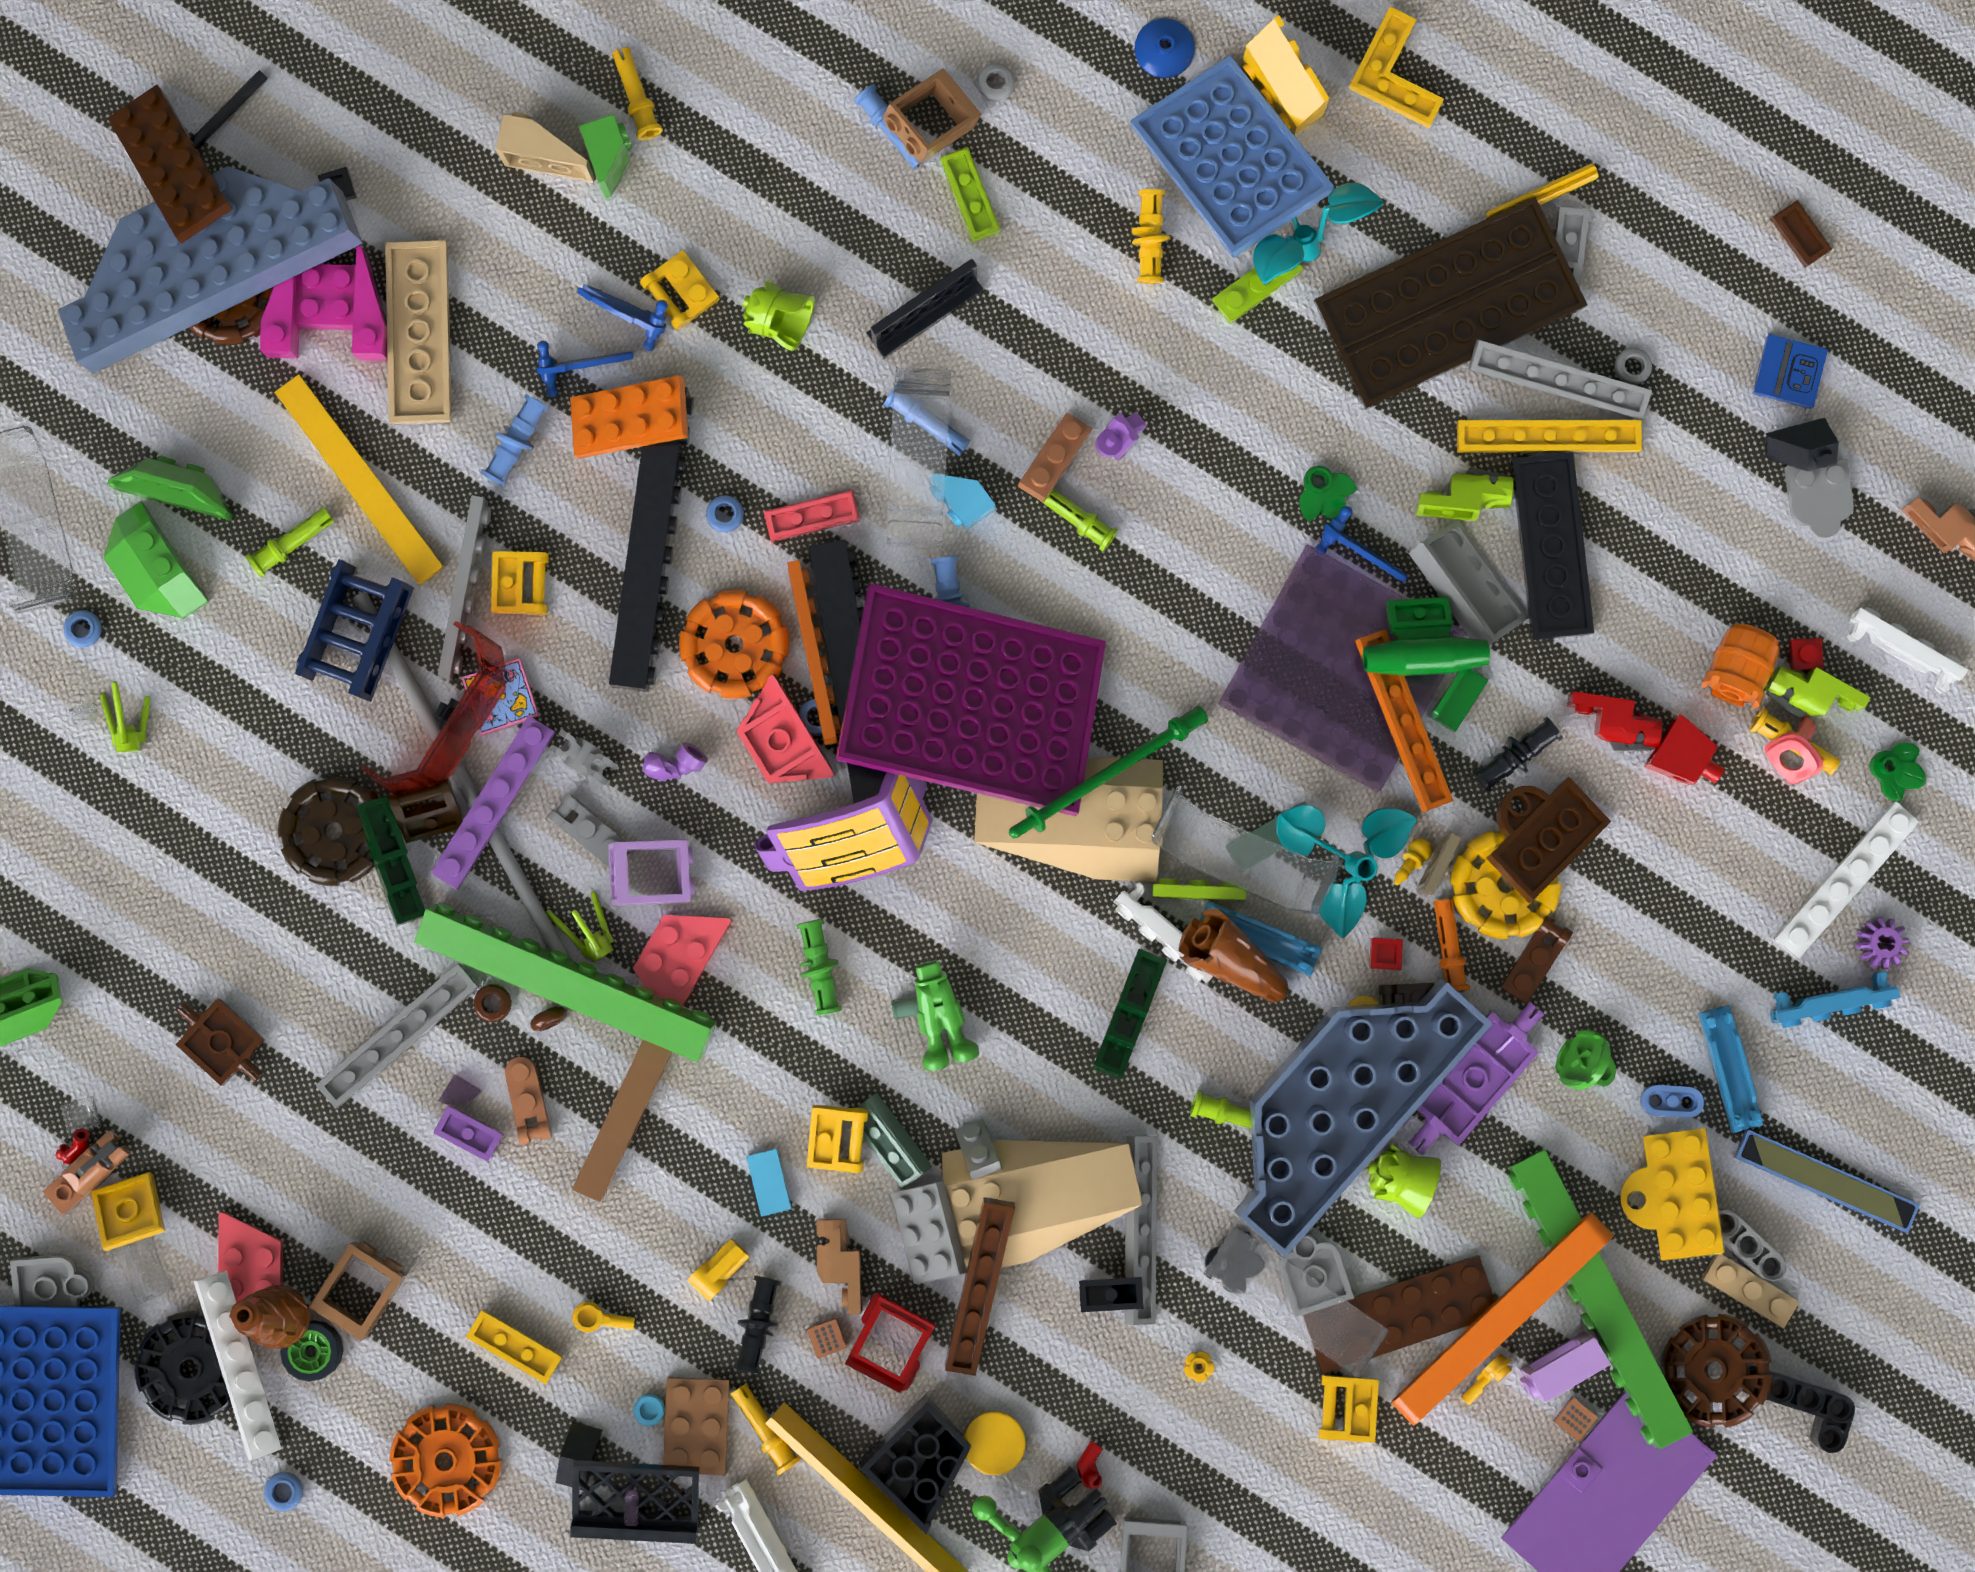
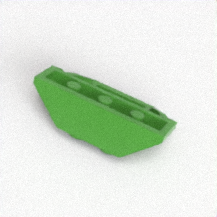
M158 456L157 460L145 458L108 479L107 485L120 492L228 521L233 519V514L214 480L204 473L205 468L187 463L186 468L176 466V461L167 457Z
M142 501L115 518L103 558L137 609L184 619L209 602Z
M27 968L0 979V1047L47 1029L62 1003L59 977L55 973H46Z

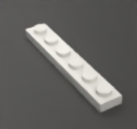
M1897 801L1893 802L1773 939L1795 959H1800L1918 825L1919 821Z
M220 1271L195 1280V1288L248 1459L253 1461L281 1450L282 1448L246 1335L238 1332L229 1317L232 1307L236 1304V1299L227 1271Z

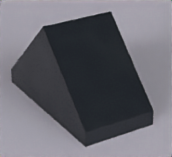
M572 1422L559 1457L555 1483L572 1487L574 1460H595L603 1429ZM580 1471V1478L588 1485L591 1471Z

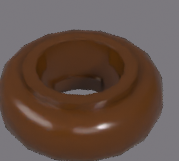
M489 984L477 991L473 1006L476 1014L482 1020L498 1022L509 1014L512 1000L504 987ZM496 994L501 999V1007L498 1011L490 1013L484 1007V1000L488 995Z
M556 1006L534 1016L530 1026L533 1031H545L562 1023L567 1017V1012L564 1007Z

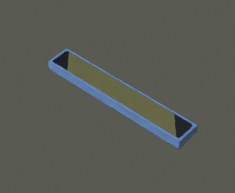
M1748 1129L1745 1130L1734 1158L1904 1233H1909L1920 1206L1915 1202Z

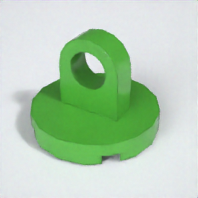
M1591 1029L1580 1030L1575 1033L1577 1036L1572 1041L1568 1039L1562 1045L1557 1055L1555 1068L1561 1083L1574 1090H1584L1592 1085L1602 1087L1610 1085L1615 1078L1616 1065L1610 1058L1611 1050L1607 1039Z

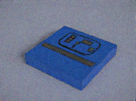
M1768 334L1752 394L1812 409L1828 349Z

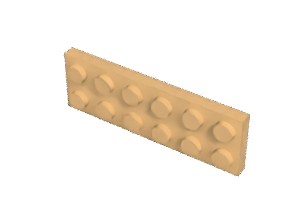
M446 240L385 242L389 423L452 422L448 243Z

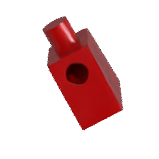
M1681 714L1672 719L1661 737L1659 747L1653 750L1644 765L1647 769L1687 785L1695 784L1700 776L1715 784L1725 770L1724 767L1711 760L1718 748L1717 745Z

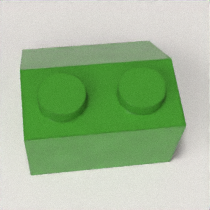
M614 114L579 126L605 198L612 197L630 160L627 149L632 148L624 123L620 122L617 124Z

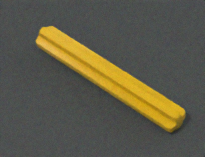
M1594 164L1586 165L1489 210L1486 213V218L1488 219L1533 197H1536L1539 205H1542L1596 180L1599 177L1598 171Z

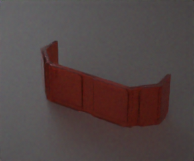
M457 621L453 624L474 638L479 671L418 768L387 778L364 765L362 767L363 771L371 775L370 779L399 795L437 785L440 780L450 778L470 747L473 735L483 726L506 689L508 681L503 676V672L506 669L502 647L469 625L465 627Z

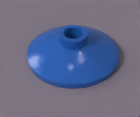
M1162 18L1149 22L1140 30L1135 41V56L1139 65L1148 74L1158 78H1171L1181 74L1189 67L1194 57L1195 44L1192 34L1182 23L1173 19ZM1168 41L1171 47L1163 49L1160 47V42Z

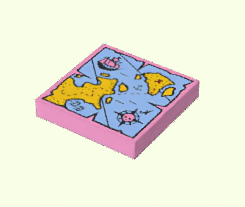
M520 658L461 677L481 736L523 723L528 715L534 719L540 717Z

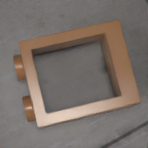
M942 68L889 103L883 119L887 128L892 133H895L904 143L906 151L921 164L974 129L981 113L946 70ZM932 94L957 125L928 144L903 113Z
M362 1240L360 1243L352 1242L348 1245L309 1308L360 1341L367 1339L407 1277V1274L401 1271L403 1266L389 1257L384 1260L375 1254L377 1249ZM354 1256L391 1279L365 1321H362L327 1298Z

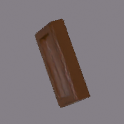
M1798 200L1770 219L1804 268L1832 250Z

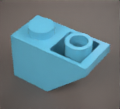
M934 474L930 477V483L932 484L929 488L930 492L939 503L944 500L950 509L947 515L956 527L962 525L965 531H967L996 510L995 503L978 480Z

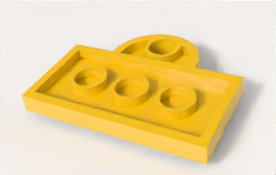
M1700 1128L1643 1136L1647 1167L1632 1173L1623 1184L1621 1205L1626 1216L1641 1228L1657 1230L1662 1261L1724 1254L1725 1247L1707 1129ZM1634 1192H1641L1645 1195V1205L1640 1209H1633L1629 1205V1197Z

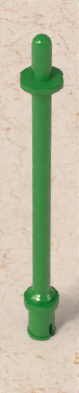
M1196 706L1180 718H1172L1168 721V729L1039 810L1029 806L1025 809L1027 818L1009 829V836L1011 838H1018L1033 828L1038 832L1044 831L1046 829L1045 820L1173 739L1183 741L1188 738L1190 732L1208 722L1206 712L1202 707Z

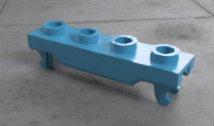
M1207 901L1204 911L1215 908L1225 913L1265 954L1267 959L1305 975H1312L1322 947L1239 912ZM1203 914L1200 918V921L1205 918Z
M1883 971L1872 975L1873 990L1863 986L1798 999L1793 1007L1786 992L1774 993L1773 999H1776L1777 1003L1776 1010L1770 1011L1771 1022L1782 1023V1027L1787 1028L1801 1025L1800 1019L1812 1016L1813 1022L1831 1019L1830 1013L1842 1010V1014L1845 1016L1862 1012L1860 1006L1872 1004L1873 1009L1892 1006L1891 1000L1900 998L1899 989L1897 986L1890 987L1886 979L1888 973Z
M1730 1005L1698 1013L1731 1133L1762 1126L1763 1121L1756 1099V1091Z

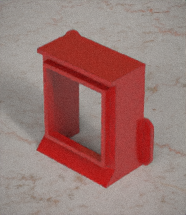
M876 1293L872 1296L861 1318L862 1323L865 1325L845 1365L901 1393V1391H905L910 1387L920 1368L918 1358L936 1323L882 1294ZM881 1310L923 1332L900 1376L859 1355Z

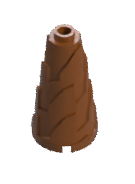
M1215 908L1201 912L1205 916L1203 920L1199 921L1194 918L1182 934L1178 949L1184 955L1180 958L1186 964L1197 970L1204 971L1227 984H1233L1255 996H1259L1270 1003L1281 1001L1286 997L1288 993L1287 979L1277 971L1265 954L1225 913Z
M275 1285L256 1291L236 1303L232 1307L229 1317L238 1332L249 1336L255 1343L267 1348L281 1349L291 1347L290 1345L299 1342L303 1338L310 1325L311 1314L309 1304H306L303 1299L304 1296L299 1291L289 1286Z

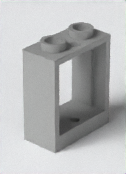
M1123 1517L1120 1572H1129L1131 1535L1177 1538L1174 1572L1185 1571L1186 1521Z

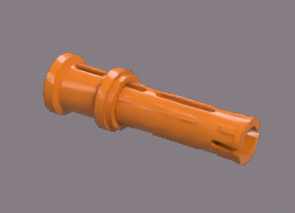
M1453 899L1433 901L1442 955L1439 968L1443 969L1444 981L1449 983L1457 992L1470 990V985L1466 984L1464 971L1466 959H1464V956H1461Z

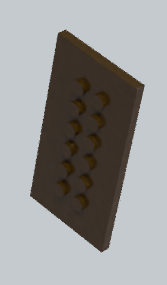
M1536 197L1528 199L1314 299L1318 312L1365 410L1470 362L1477 340L1503 347L1588 306Z

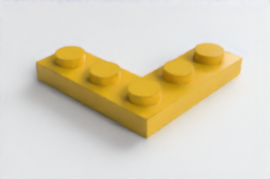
M1390 6L1348 89L1430 128L1444 98L1391 73L1417 19Z

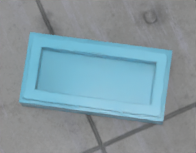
M777 1148L746 1156L761 1217L792 1209Z

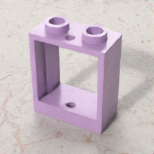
M687 840L613 842L608 845L611 906L690 902V896L694 895L695 886L693 877H689V865L693 863L692 847H688ZM676 849L678 894L629 896L627 851Z
M1582 1332L1520 1368L1519 1370L1524 1377L1519 1380L1528 1395H1532L1534 1399L1539 1398L1546 1403L1611 1364L1596 1338Z

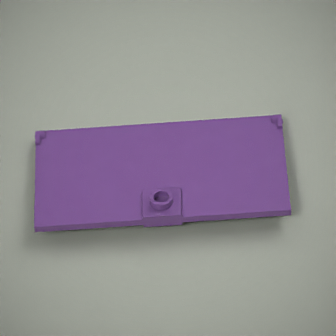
M1624 1391L1502 1535L1501 1539L1537 1572H1620L1705 1469L1714 1461L1717 1455L1692 1433L1662 1449L1655 1448L1653 1444L1648 1445L1639 1430L1643 1425L1638 1415L1633 1417L1626 1406L1625 1400L1628 1399V1396Z

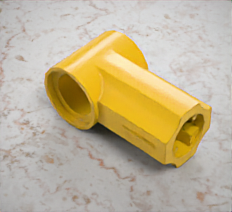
M731 1238L709 1261L706 1260L687 1281L710 1302L728 1283L727 1280L750 1256Z

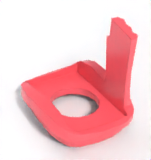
M1808 716L1802 717L1797 732L1783 734L1767 743L1764 748L1770 763L1790 784L1800 783L1819 773L1823 768L1821 756L1809 742L1814 734L1816 723L1809 719ZM1786 750L1799 752L1804 759L1803 766L1797 769L1786 767L1780 758L1781 753Z

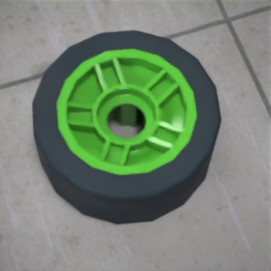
M312 1320L303 1338L299 1342L290 1345L291 1347L281 1348L280 1356L283 1366L290 1375L298 1380L311 1382L323 1379L334 1372L342 1360L344 1349L342 1339L334 1327L326 1322ZM310 1345L315 1346L317 1349L315 1356L306 1355L305 1351L308 1350Z

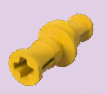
M1142 189L1138 190V196L1141 197L1140 227L1132 229V234L1140 237L1132 241L1133 245L1140 246L1138 257L1140 259V277H1137V283L1161 284L1164 283V278L1161 277V259L1163 258L1161 243L1170 239L1169 235L1162 233V197L1165 196V190Z

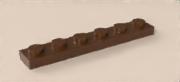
M983 1197L946 1356L945 1371L976 1376L1015 1211L1014 1202Z

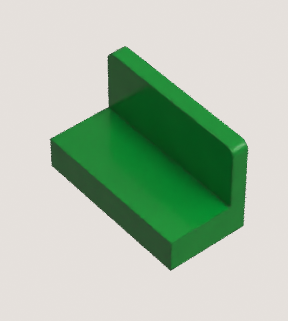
M1472 669L1456 672L1429 714V717L1455 733L1488 680Z

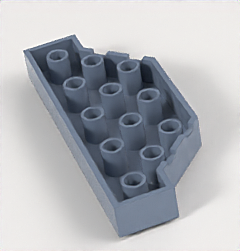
M227 166L212 175L232 210L182 244L174 236L156 202L120 218L85 297L58 309L76 362L94 374L363 244L343 191L330 178L300 191Z
M1441 979L1436 982L1420 1002L1332 1007L1250 1099L1254 1188L1235 1208L1234 1212L1283 1257H1286L1493 1023L1449 983Z

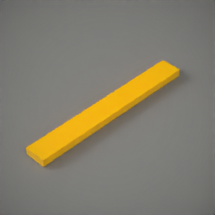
M298 374L274 393L416 582L421 586L445 568L303 378Z
M785 1402L765 1423L926 1572H969L929 1534L925 1535L892 1500Z

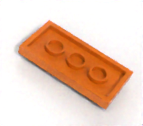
M679 375L570 397L574 456L579 459L688 438L685 381Z

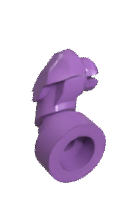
M684 742L675 753L677 762H673L661 754L649 752L644 758L642 769L648 777L661 781L681 779V775H687L692 771H701L708 758L700 749Z

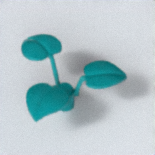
M1346 183L1335 188L1328 196L1330 205L1323 208L1318 232L1309 225L1300 226L1297 217L1292 219L1295 227L1293 237L1288 236L1284 239L1280 235L1273 234L1263 238L1256 245L1253 253V262L1261 282L1266 285L1274 278L1294 269L1301 261H1312L1319 257L1321 253L1319 241L1324 240L1323 231L1327 216L1333 223H1350L1384 205L1382 199L1360 183Z
M1307 804L1297 805L1282 811L1278 815L1276 821L1277 836L1281 845L1288 852L1297 856H1306L1311 853L1316 843L1345 860V869L1352 876L1345 878L1343 885L1339 883L1329 884L1322 891L1318 900L1319 914L1339 937H1346L1356 926L1363 914L1367 895L1365 888L1359 882L1361 880H1371L1376 875L1378 866L1374 860L1375 856L1391 858L1397 855L1405 846L1410 832L1417 822V818L1396 808H1380L1372 811L1361 825V831L1367 838L1363 843L1365 854L1360 851H1354L1347 855L1318 838L1323 834L1326 824L1323 814L1316 807Z

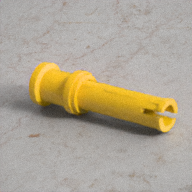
M621 48L625 60H622L617 49L612 53V58L615 61L630 102L628 114L634 118L638 130L636 137L638 140L654 138L663 131L662 126L657 123L653 113L654 103L649 98H646L630 48Z
M1765 707L1757 713L1749 727V731L1752 733L1757 731L1771 741L1783 734L1795 732L1788 721L1782 722L1770 715ZM1765 723L1772 726L1775 730L1773 731L1770 728L1766 727ZM1809 740L1822 758V770L1826 771L1829 775L1833 774L1841 759ZM1791 750L1792 752L1802 757V755L1799 752Z
M747 1383L730 1394L762 1441L761 1450L763 1453H768L777 1467L776 1473L778 1475L801 1460L800 1456H795L789 1445L765 1424L769 1418Z

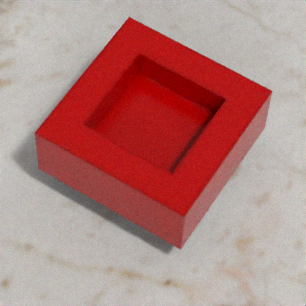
M1822 638L1791 639L1788 641L1791 670L1809 671L1816 667L1821 670L1824 669Z
M1371 938L1369 969L1402 970L1403 939Z

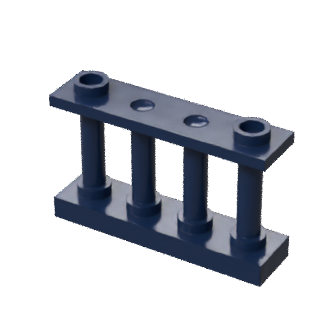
M338 559L336 566L330 572V583L304 651L297 659L295 674L313 681L317 672L348 683L350 685L349 694L371 702L414 587L395 578H391L390 583L384 586L355 576L356 567ZM352 587L381 597L383 602L379 612L374 615L343 604L348 588ZM338 615L371 626L372 631L368 641L364 644L333 633L332 630ZM327 644L360 655L361 660L357 670L351 672L321 661Z

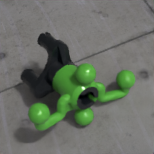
M1070 1466L1052 1483H1046L1038 1490L1042 1515L1022 1533L996 1512V1502L990 1496L984 1495L976 1498L972 1506L973 1514L977 1519L988 1521L1012 1541L1007 1555L1008 1562L1013 1568L1023 1569L1026 1572H1052L1047 1565L1066 1548L1071 1546L1089 1552L1097 1545L1096 1541L1113 1526L1117 1525L1114 1518L1105 1509L1101 1510L1089 1523L1087 1522L1102 1507L1108 1504L1105 1497H1100L1102 1494L1096 1488L1076 1506L1071 1505L1069 1507L1063 1503L1062 1498L1078 1484L1082 1483L1079 1475Z

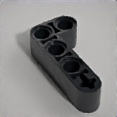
M1748 1364L1750 1367L1749 1375H1757L1756 1366ZM1769 1370L1770 1375H1773L1772 1384L1777 1380H1781L1783 1391L1781 1394L1774 1396L1770 1389L1766 1400L1815 1415L1810 1434L1812 1443L1817 1448L1828 1453L1841 1451L1846 1444L1855 1414L1854 1402L1841 1393ZM1810 1389L1813 1393V1400L1809 1405L1804 1406L1801 1402V1396L1803 1392ZM1840 1399L1843 1403V1409L1839 1414L1833 1415L1831 1405L1835 1400ZM1832 1429L1834 1440L1829 1445H1824L1822 1436L1825 1431Z

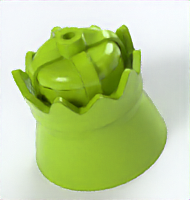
M767 279L764 287L755 288L750 296L746 295L742 306L745 307L743 315L745 322L743 324L750 328L748 333L773 338L784 348L794 351L801 343L810 324L815 306V296L802 293H788Z
M1391 1143L1388 1151L1381 1153L1379 1157H1376L1375 1161L1371 1160L1368 1164L1367 1172L1371 1173L1368 1180L1369 1190L1375 1193L1374 1199L1395 1202L1419 1219L1426 1212L1436 1191L1441 1172V1160L1435 1157L1412 1156Z

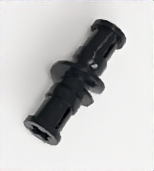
M1547 716L1543 719L1544 722L1530 733L1524 734L1519 741L1512 736L1507 737L1509 748L1504 745L1502 747L1504 752L1498 753L1493 757V760L1479 770L1475 768L1472 771L1487 793L1492 791V786L1503 778L1509 777L1517 768L1527 773L1526 761H1531L1532 757L1539 755L1544 748L1555 740L1560 741L1563 739L1557 727Z
M754 1275L753 1280L756 1281L752 1301L750 1300L748 1319L738 1320L737 1322L738 1325L745 1329V1333L742 1335L740 1343L742 1346L738 1363H734L733 1368L761 1374L762 1369H759L763 1349L766 1346V1335L774 1336L768 1330V1327L778 1326V1322L770 1320V1317L774 1311L773 1304L777 1286H781L782 1281Z

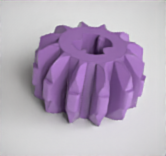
M1876 917L1874 924L1866 921L1864 923L1866 932L1857 931L1856 934L1859 938L1863 939V942L1856 943L1855 948H1864L1865 950L1859 958L1861 960L1870 958L1869 966L1871 968H1876L1880 963L1883 970L1890 968V962L1894 965L1901 964L1899 955L1905 956L1909 953L1907 949L1902 947V944L1910 942L1909 938H1901L1900 936L1905 931L1904 926L1895 928V919L1892 918L1885 922L1882 917ZM1878 938H1886L1887 943L1883 944L1887 946L1886 948L1880 949L1877 943H1881Z

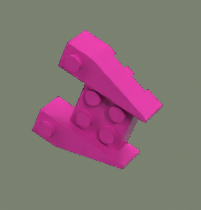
M356 246V265L319 264L274 286L261 319L260 351L267 358L298 359L299 329L353 330L352 354L359 361H388L387 321L368 254L361 246Z

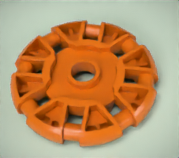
M723 590L717 592L718 595L708 600L705 597L689 612L685 619L687 624L684 632L680 631L679 652L681 661H685L689 669L687 674L701 689L708 693L713 691L721 694V698L742 699L751 697V693L764 688L769 676L773 674L777 678L780 676L784 669L781 667L784 658L788 657L789 633L787 626L783 627L780 620L782 615L767 599L760 595L758 597L749 595L746 590ZM743 605L753 609L751 617L740 614ZM723 606L727 614L720 615L716 619L712 611ZM769 623L772 632L764 636L760 627ZM699 626L707 629L704 639L695 636ZM737 636L743 640V647L739 652L731 653L726 649V642L730 637ZM765 650L773 652L770 663L762 661ZM705 653L709 662L700 665L696 656ZM753 669L756 678L745 682L742 674ZM718 672L729 675L726 683L716 680Z
M446 1403L444 1407L436 1408L434 1405H431L411 1415L406 1420L407 1424L402 1431H397L390 1449L389 1461H392L393 1473L390 1474L401 1497L405 1501L408 1499L417 1506L416 1510L434 1517L445 1518L446 1514L454 1513L460 1516L480 1506L485 1501L484 1497L489 1490H494L502 1468V1459H499L498 1448L501 1446L492 1426L487 1420L483 1422L475 1415L476 1411L451 1403ZM446 1419L447 1428L437 1430L436 1420ZM466 1424L475 1431L471 1438L466 1433L461 1432ZM416 1432L424 1437L419 1445L411 1439ZM485 1450L486 1461L477 1463L476 1451ZM447 1452L453 1457V1466L450 1469H442L438 1466L437 1456L439 1453ZM413 1459L414 1470L406 1471L405 1460ZM472 1477L480 1482L475 1489H471L467 1485ZM420 1482L430 1488L425 1496L416 1490ZM454 1492V1501L445 1502L443 1493Z

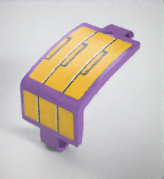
M887 772L878 795L843 808L770 825L767 828V834L759 838L757 842L755 841V849L769 871H788L800 891L854 883L905 867L919 859L932 824V817L922 800L927 783L923 780Z

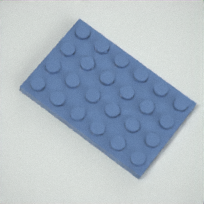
M1231 55L1130 120L1131 127L1233 258L1327 197L1334 190V185Z

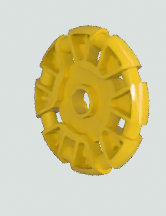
M1491 830L1472 839L1466 844L1467 849L1461 856H1457L1450 878V885H1453L1455 895L1452 899L1463 920L1467 924L1470 922L1478 928L1477 932L1502 940H1507L1509 936L1517 935L1519 938H1522L1537 931L1550 912H1555L1561 895V884H1558L1557 876L1534 899L1540 904L1535 913L1527 908L1530 903L1514 887L1509 893L1501 892L1497 887V881L1502 875L1486 857L1505 837L1501 832L1494 833ZM1476 856L1484 861L1478 869L1471 864ZM1475 882L1476 894L1467 895L1465 883ZM1481 906L1491 912L1486 919L1478 913ZM1515 914L1516 923L1506 924L1504 915Z

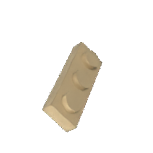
M1716 1254L1701 1278L1783 1329L1799 1304V1301L1722 1254Z

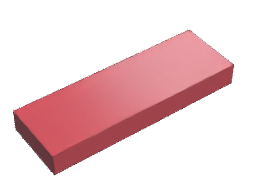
M853 490L764 511L771 542L860 521Z

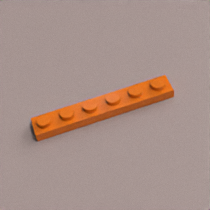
M799 560L787 562L788 573L824 745L837 743L836 734L841 733L838 715L832 716L830 704H834L835 699L832 685H825L824 675L829 674L826 657H820L817 646L823 645L820 628H813L811 616H816L813 597L807 598L805 587L810 586L807 568L801 569Z
M1386 629L1355 640L1362 661L1364 647L1389 642L1390 638ZM1367 672L1422 813L1453 802L1454 800L1405 676Z

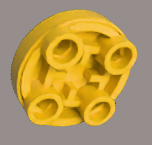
M1000 1411L982 1412L966 1428L964 1437L971 1444L966 1458L976 1470L988 1475H1001L1011 1471L1020 1463L1026 1447L1025 1434L1019 1422L1011 1415Z

